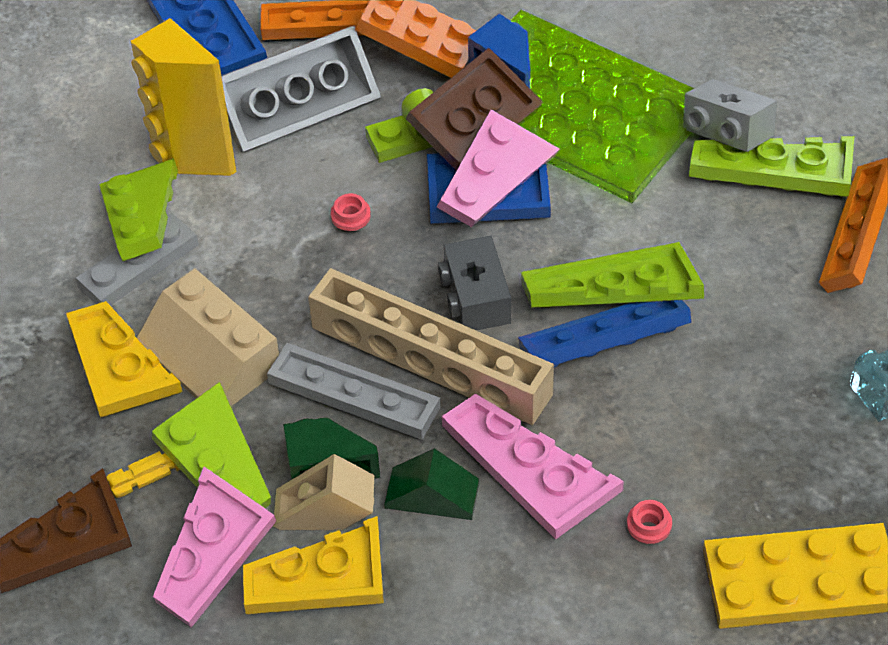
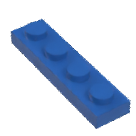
M683 300L632 302L518 337L520 350L553 363L555 368L560 363L579 357H591L599 351L618 345H629L635 343L638 339L657 333L671 332L679 326L692 323L691 312Z

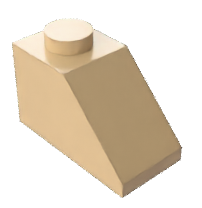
M335 454L331 455L276 489L274 510L276 522L273 527L279 530L346 529L373 513L374 475Z

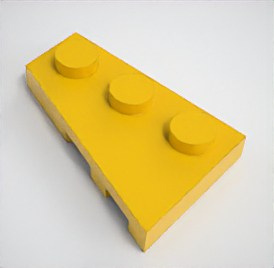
M107 301L66 313L100 418L182 392L181 382L173 373L169 374L160 364L159 358L151 349L147 350L135 337L134 331Z
M378 516L363 521L362 527L341 534L340 530L324 535V541L302 549L294 546L243 565L245 613L257 614L384 603Z

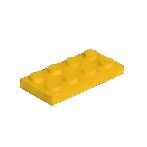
M884 523L704 540L703 554L719 629L888 612V537Z

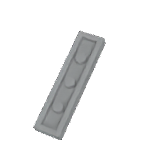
M290 343L285 344L267 373L268 383L421 440L424 438L440 409V397Z

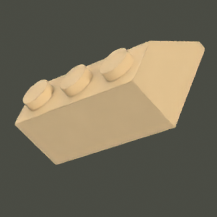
M195 268L162 291L137 337L147 350L151 349L159 358V362L169 374L173 373L181 382V386L195 398H198L220 382L230 406L234 405L268 379L267 373L279 355L277 338Z

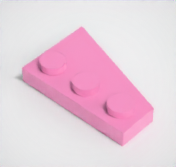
M490 110L439 201L437 208L472 227L501 203L516 187L528 180L543 164L555 157L560 149L497 112Z
M206 467L202 469L193 502L188 505L184 516L185 522L176 545L172 546L153 595L157 604L191 628L276 522L274 514Z

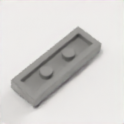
M171 213L168 215L162 248L126 261H122L117 249L77 276L78 288L95 304L107 301L111 306L198 246L197 234Z

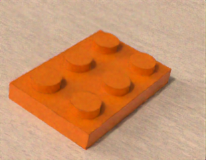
M370 0L355 31L450 78L465 67L468 61V37L477 31L466 22L455 20L438 12L432 5L420 3L416 0Z

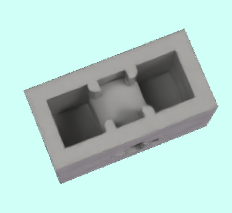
M711 79L685 93L683 129L748 152L774 137L777 100Z

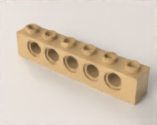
M332 268L329 269L308 297L313 329L469 398L477 394L530 425H534L553 396V363Z

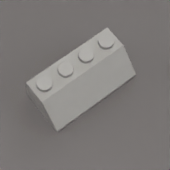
M355 26L341 29L222 75L230 133L241 152L381 97L358 34L355 31Z

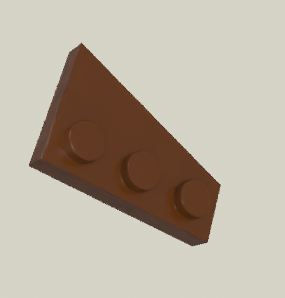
M103 468L90 476L91 482L74 494L69 491L56 500L58 505L39 518H29L0 538L1 594L132 547L130 537Z

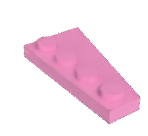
M474 394L442 416V426L555 539L623 491V480L611 473L608 477L592 468V462L579 454L573 457L556 447L555 440L541 432L537 435L521 426V420L477 394Z

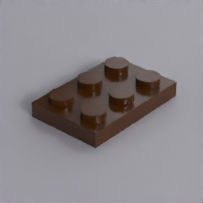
M488 48L408 113L406 120L457 171L490 110L497 112L520 126L539 110L543 102Z

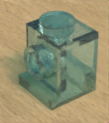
M871 349L861 354L855 361L850 386L878 422L888 418V350L878 354L876 350Z

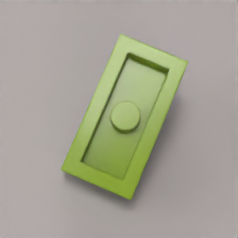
M417 89L407 95L402 102L401 116L365 126L366 138L379 163L433 147L406 120L408 113L433 93L431 89Z

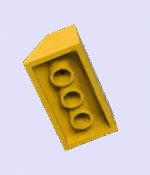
M171 18L131 40L134 56L131 63L138 76L140 88L137 89V93L144 105L146 116L143 117V122L149 131L151 140L149 150L154 159L161 163L174 158L178 174L231 176L236 173L219 60Z

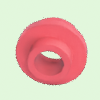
M357 194L341 195L336 199L331 208L332 223L344 231L359 230L366 226L371 218L369 205Z
M644 500L630 510L627 517V529L630 535L639 542L646 544L659 543L669 536L672 529V517L662 503L655 500ZM652 522L656 526H645L643 523Z

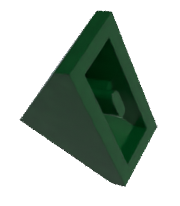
M433 448L392 468L384 506L385 509L472 520L479 488V478Z

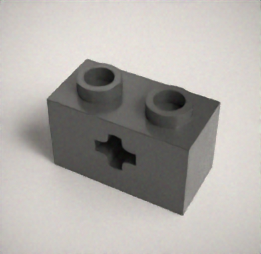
M492 235L443 244L444 261L438 262V271L442 286H449L451 293L447 294L451 318L458 317L460 324L474 330L511 324V295Z

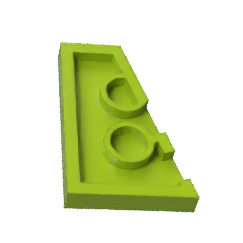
M174 158L127 175L114 176L109 181L99 184L122 261L162 248L168 220L166 213L167 203L172 201L174 193L171 186L172 180L177 179L178 174Z
M220 382L152 430V440L197 488L202 469L206 467L262 507L267 508L271 505L270 493Z

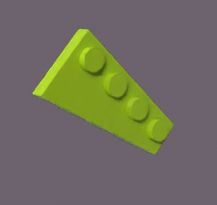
M680 242L521 272L522 287L531 308L704 299V284Z

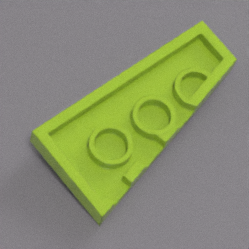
M841 136L840 143H823L822 137H805L804 144H784L782 138H770L748 152L715 140H694L689 177L702 178L708 181L719 180L742 183L748 186L759 185L782 188L788 191L798 190L821 193L828 196L848 197L851 186L855 136Z

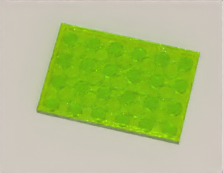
M520 10L511 21L518 23L523 29L528 31L530 89L543 102L539 110L520 126L560 149L555 157L547 163L633 203L692 133L683 127L685 93L694 88L526 11Z

